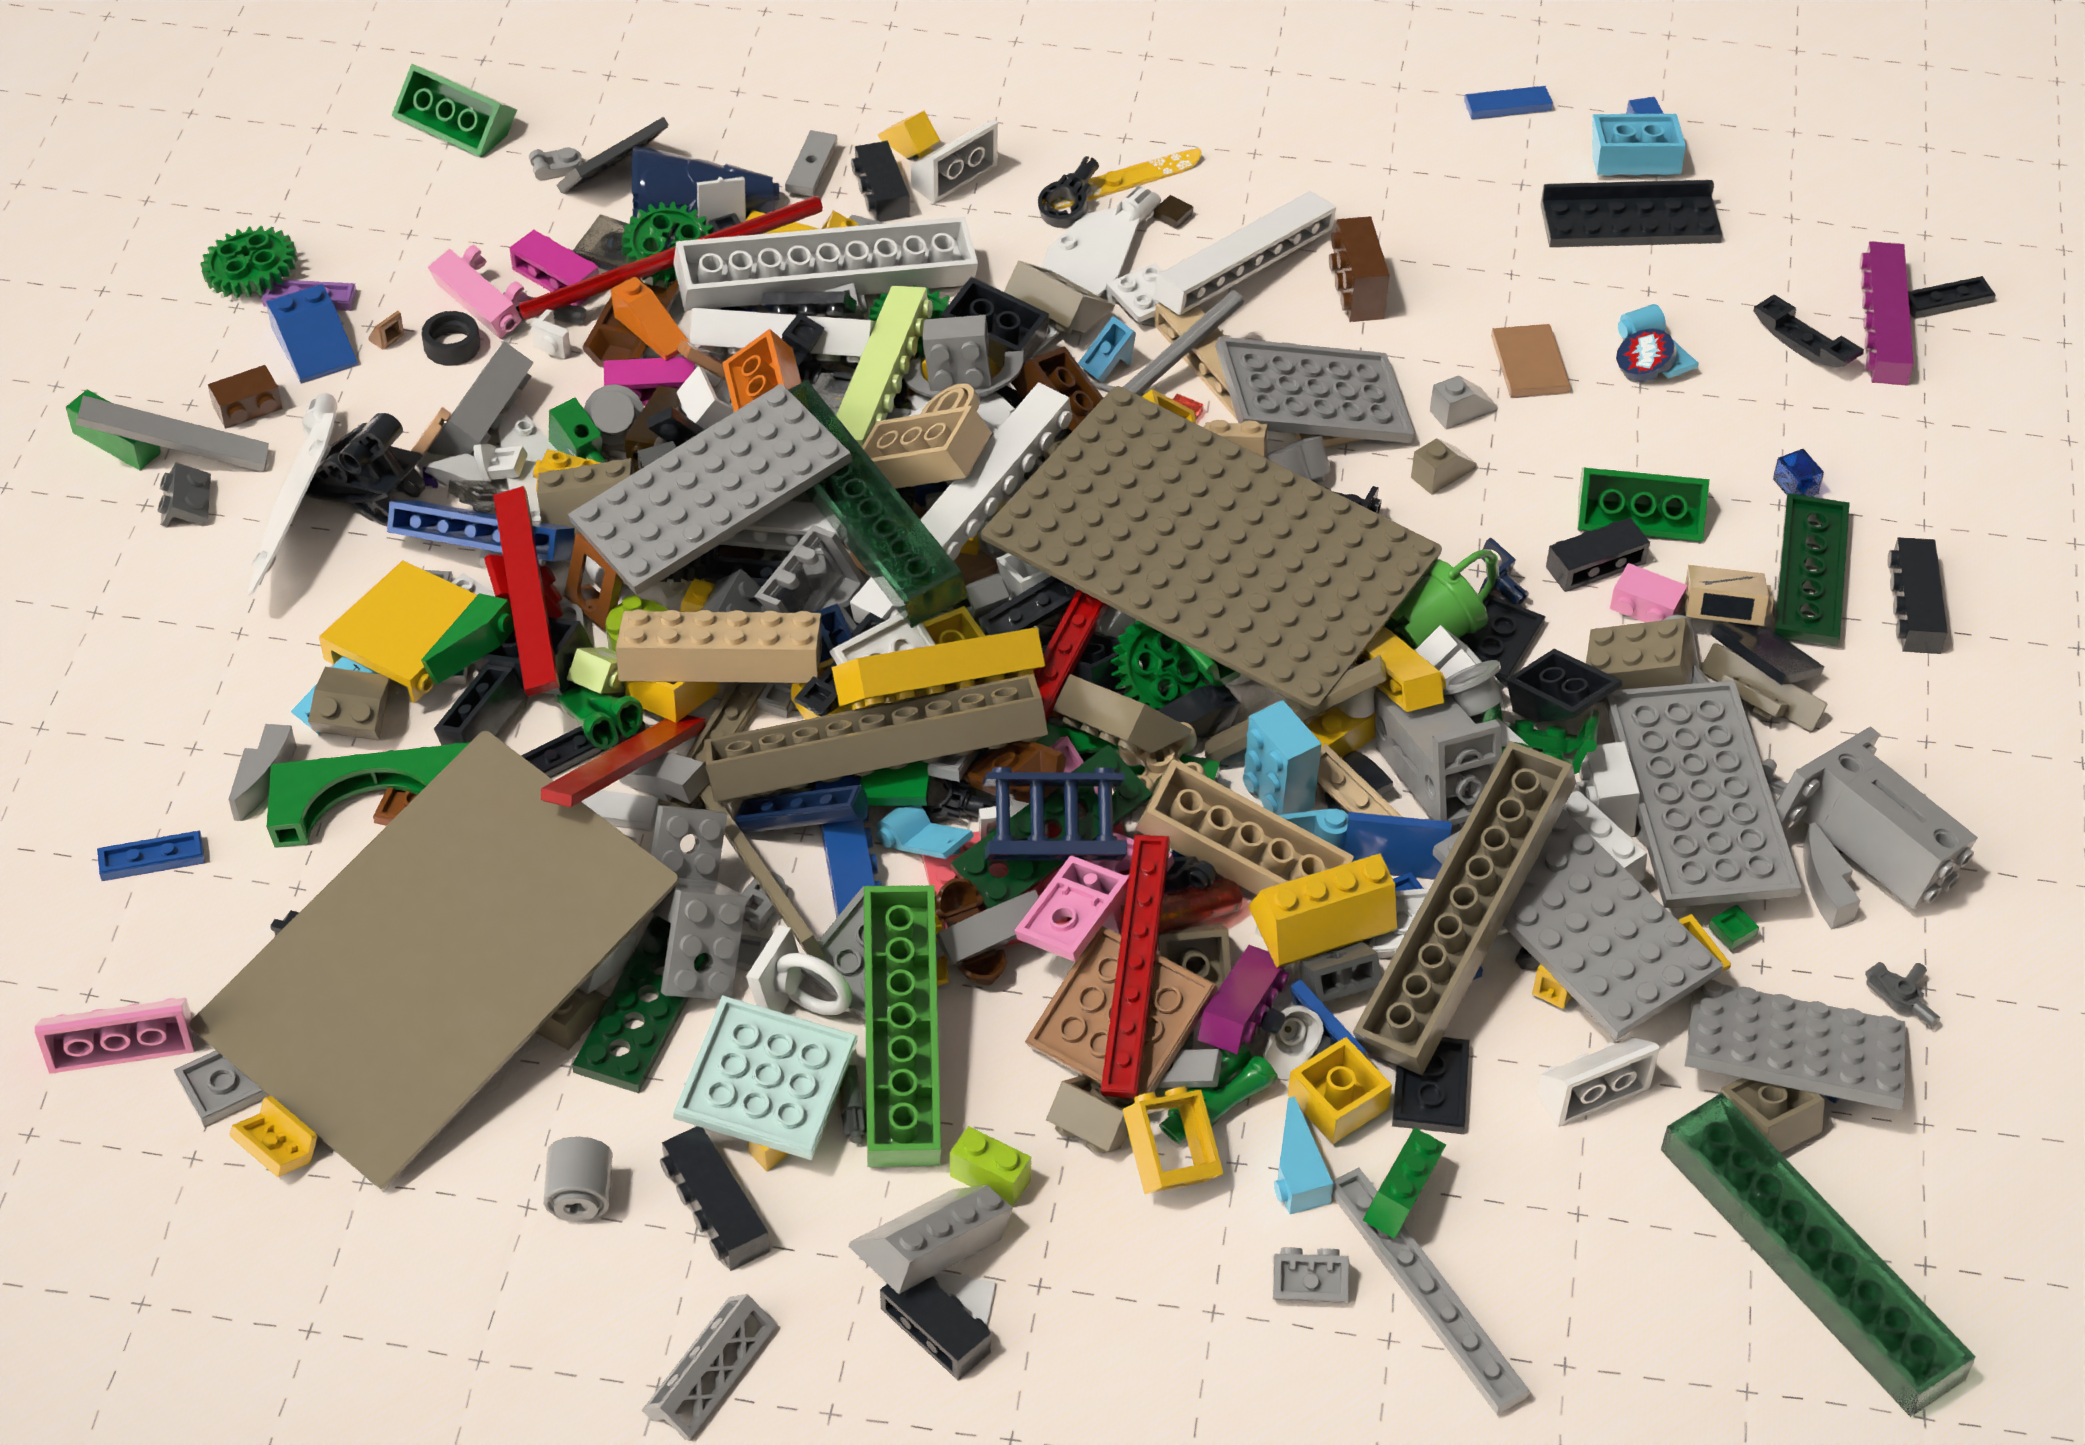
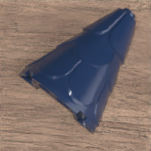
M633 147L632 213L634 217H637L639 209L647 213L649 204L655 209H659L660 202H663L666 208H670L671 203L675 202L676 209H680L686 204V212L690 213L695 209L698 210V182L714 181L719 177L723 179L744 177L747 219L752 210L765 214L774 211V200L780 199L779 182L773 183L772 176L727 163L720 165L708 160L689 158L652 148ZM679 226L674 227L671 237L675 236Z

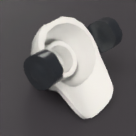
M1293 1005L1281 1012L1271 1008L1262 1020L1261 1028L1268 1032V1041L1263 1058L1270 1063L1276 1074H1278L1279 1079H1290V1071L1308 1061L1312 1054L1316 1056L1337 1043L1332 1038L1323 1035L1324 1030L1321 1019L1315 1012L1304 1006Z

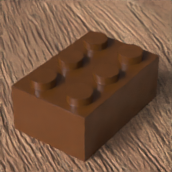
M1372 217L1337 219L1336 231L1331 232V244L1334 250L1333 253L1329 254L1330 271H1335L1336 291H1341L1340 303L1342 311H1347L1350 322L1384 319L1390 274Z

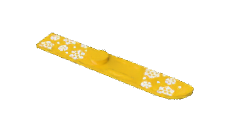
M1199 148L1181 151L1093 177L1088 182L1091 185L1092 192L1088 196L1087 201L1183 173L1198 163L1202 152ZM1059 198L1052 202L1051 208L1060 210L1073 206L1075 202Z

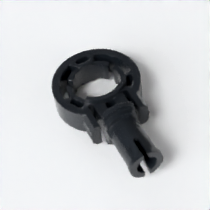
M1085 156L1074 173L1063 174L1058 181L1052 182L1042 189L1037 202L1040 216L1045 223L1057 228L1070 227L1087 213V198L1092 192L1091 185L1088 182L1099 169V163L1093 157L1087 162L1089 156ZM1060 198L1061 200L1069 199L1075 203L1070 207L1071 213L1068 214L1067 210L1058 211L1051 208L1052 202Z
M933 776L935 782L939 781L946 784L949 788V793L939 805L921 807L926 812L931 823H941L948 819L961 822L962 816L972 815L979 818V809L996 806V802L972 795L973 786L968 785L967 782L950 781Z

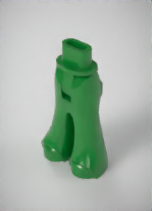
M571 682L563 695L556 694V699L563 709L580 723L585 736L599 749H608L618 743L616 729L628 738L635 734L642 724V705L632 696L617 698L607 693L600 694L574 682Z
M1245 1043L1238 1054L1219 1048L1223 1058L1217 1087H1189L1187 1089V1092L1202 1090L1211 1127L1236 1105L1266 1090L1278 1080V1074H1276L1266 1059L1256 1055L1251 1059V1051ZM1179 1108L1169 1109L1168 1117L1159 1124V1127L1176 1144H1180L1186 1139Z

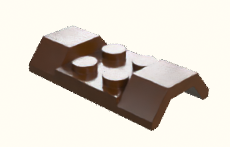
M639 279L653 291L670 314L672 303L679 292L678 281L675 280L667 288L646 284ZM610 297L583 345V351L598 367L604 368V361L642 359L649 346L614 317L612 297Z
M1020 740L1010 742L1003 748H988V752L967 769L962 779H965L968 785L996 796V786H983V779L986 773L992 772L993 768L1010 767L1013 772L1064 773L1066 757L1063 752L1034 741L1022 742ZM1009 786L1011 799L1030 803V786ZM1044 786V799L1060 786Z

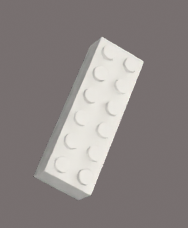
M692 308L690 344L699 345V349L714 353H723L724 347H727L728 353L735 354L769 329L782 339V333L796 315ZM807 316L825 328L807 359H811L812 354H817V360L841 362V356H847V362L859 363L876 321Z

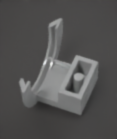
M986 315L924 320L923 346L929 382L922 377L921 359H910L909 372L904 374L903 380L913 391L933 398L948 387L965 383L971 385L981 399L1002 389L1020 374L1023 368L1024 352H1005V363L1002 370L994 378H991Z

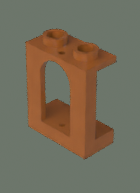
M577 533L564 597L571 603L577 604L584 614L605 631L609 612L618 605L623 580L581 533ZM587 556L605 570L600 592L590 584L581 586Z

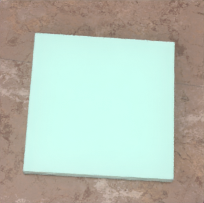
M722 995L673 1111V1119L812 1160L857 1045L858 1035Z

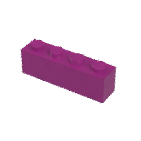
M1248 945L1205 1008L1197 1040L1235 1054L1239 1053L1245 1042L1250 1044L1255 1035L1257 1025L1261 1026L1268 1008L1274 1007L1279 992L1283 993L1287 986L1290 973L1285 972L1286 965L1276 968L1269 951Z

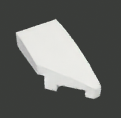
M467 453L430 463L425 470L426 473L446 485L453 479L478 495L486 484L478 469L475 457Z

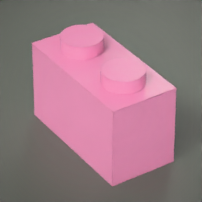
M1628 563L1614 587L1610 609L1642 622L1661 621L1669 616L1680 613L1688 585Z

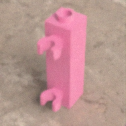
M471 245L467 248L462 258L451 249H448L428 266L438 286L501 340L523 321L516 306L529 300V296L523 292L524 287L517 281H514L508 286L506 293L502 294L475 271L487 263L486 259L480 255L482 251L478 247Z

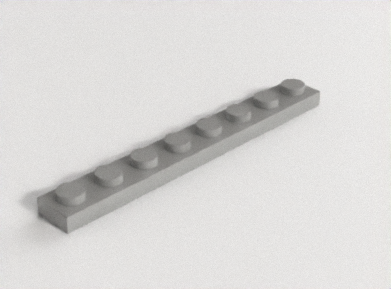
M1360 1167L1332 1181V1197L1496 1415L1526 1400L1530 1392L1528 1387L1405 1226L1402 1225L1394 1239L1362 1221L1377 1190Z

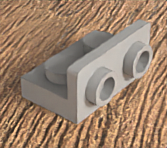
M1282 1247L1280 1248V1254H1273L1272 1300L1348 1302L1349 1256H1340V1249L1321 1248L1318 1249L1317 1255L1303 1254V1248Z

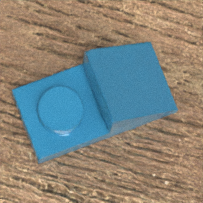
M1112 316L1078 362L1079 366L1103 383L1120 359L1128 365L1131 364L1136 332Z

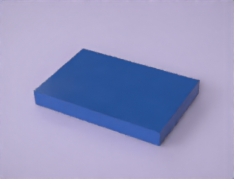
M1349 812L1344 851L1354 856L1352 862L1381 853L1391 875L1401 876L1412 872L1415 877L1435 879L1442 864L1434 857L1433 848L1436 844L1450 837L1451 822Z

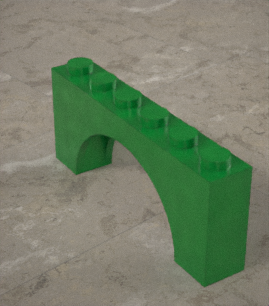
M470 742L271 764L266 827L274 848L308 844L311 831L321 816L334 805L351 796L367 791L388 788L410 791L418 795Z

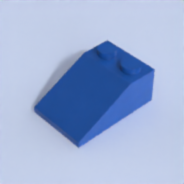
M323 284L266 301L271 329L301 384L358 366L356 356L336 308Z

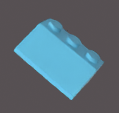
M1677 114L1592 115V159L1597 175L1641 176L1643 174H1659L1668 176L1671 174H1681L1686 144Z

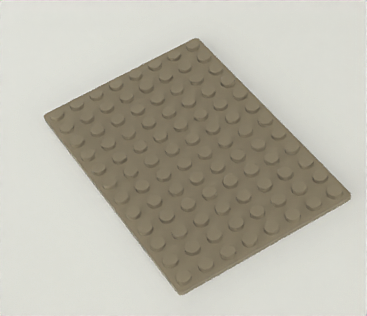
M1115 386L981 530V539L1186 646L1202 652L1215 661L1310 710H1317L1322 705L1341 677L1353 666L1442 552L1440 544L1120 386Z
M489 731L479 733L189 1023L193 1032L266 1094L280 1102L313 1130L319 1139L379 1189L386 1188L679 883V878L674 871L583 802H579L570 808L541 800V788L554 780Z

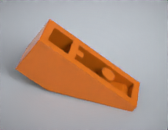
M633 277L610 289L614 317L664 360L667 361L680 354L677 347L682 339L690 343L653 291L639 279Z

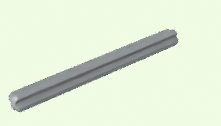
M1235 290L1227 294L1126 383L1123 388L1140 396L1244 304L1243 297Z

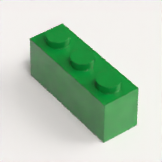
M85 390L65 406L73 434L139 471L161 454V449L158 445L76 425L83 396L110 402L92 391Z
M1414 1127L1362 1221L1395 1239L1435 1168L1446 1144Z

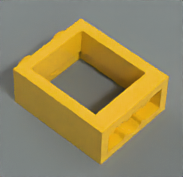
M1186 1086L1177 1087L1165 1091L1166 1096L1156 1098L1155 1092L1142 1094L1134 1097V1104L1122 1109L1144 1194L1203 1183L1224 1174L1201 1089L1187 1092ZM1179 1108L1194 1166L1163 1172L1148 1114Z

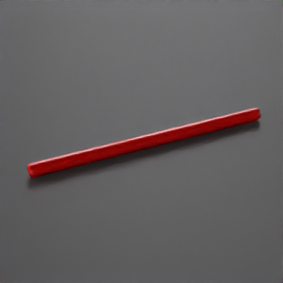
M813 196L695 240L763 234L821 213L823 205L818 196ZM675 247L519 304L521 316L524 320H528L542 315L547 309L553 311L610 290L633 277L640 279L673 267Z

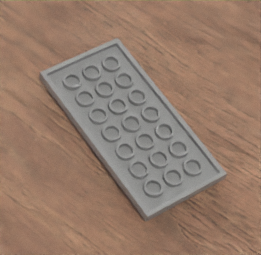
M779 384L573 510L568 516L575 528L636 595H639L853 460L851 453L782 384Z
M1735 680L1615 690L1606 696L1604 702L1616 742H1625L1640 792L1637 816L1664 907L1673 908L1800 896L1802 887Z
M1564 809L1562 810L1502 925L1617 1040L1721 974L1723 964ZM1460 831L1434 846L1433 855L1442 865Z

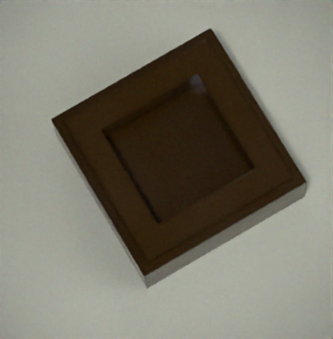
M1169 195L1154 209L1153 217L1177 229L1193 214L1194 206Z

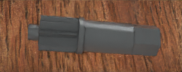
M849 1064L839 1089L842 1107L840 1114L846 1139L851 1138V1142L858 1143L862 1140V1135L867 1134L865 1107L862 1104L857 1067Z

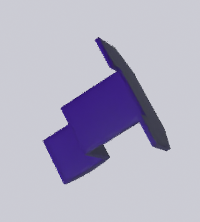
M428 466L423 467L422 472L425 486L438 488V482L433 479V476L425 472Z

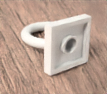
M778 925L746 976L756 1005L781 1013L790 999L803 1008L822 1015L843 1013L849 1008L852 1001L851 989L845 978L827 962L812 955L799 953L792 929L782 925ZM800 967L814 971L825 978L836 990L838 999L835 1001H824L812 997L801 990L798 986L805 977V974L801 972Z

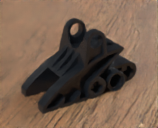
M377 413L368 423H362L330 445V452L319 464L305 495L332 502L351 503L369 518L383 526H387L389 502L392 501L390 493L394 489L400 492L403 491L405 494L415 498L419 497L425 490L424 480L414 468L424 456L422 453L391 446L403 433L402 424L389 413Z

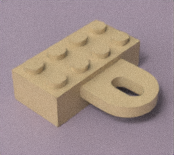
M965 383L956 384L934 396L924 407L921 414L877 421L853 460L852 468L870 492L888 491L895 488L914 487L921 484L967 478L992 434L977 413L980 397L971 385Z

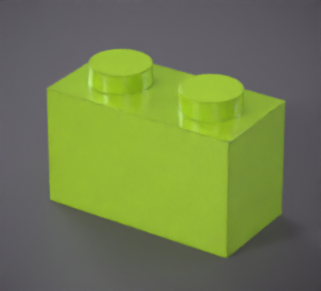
M968 1126L950 1151V1177L970 1187L988 1185L1010 1206L1014 1207L1031 1181L1032 1156Z

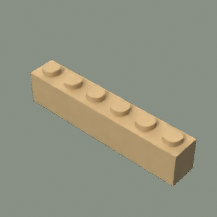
M1159 302L1155 305L1154 326L1172 344L1204 316L1205 313L1202 311L1201 306L1198 305L1182 315H1178ZM1217 327L1186 354L1183 359L1237 420L1215 347L1218 337H1225Z

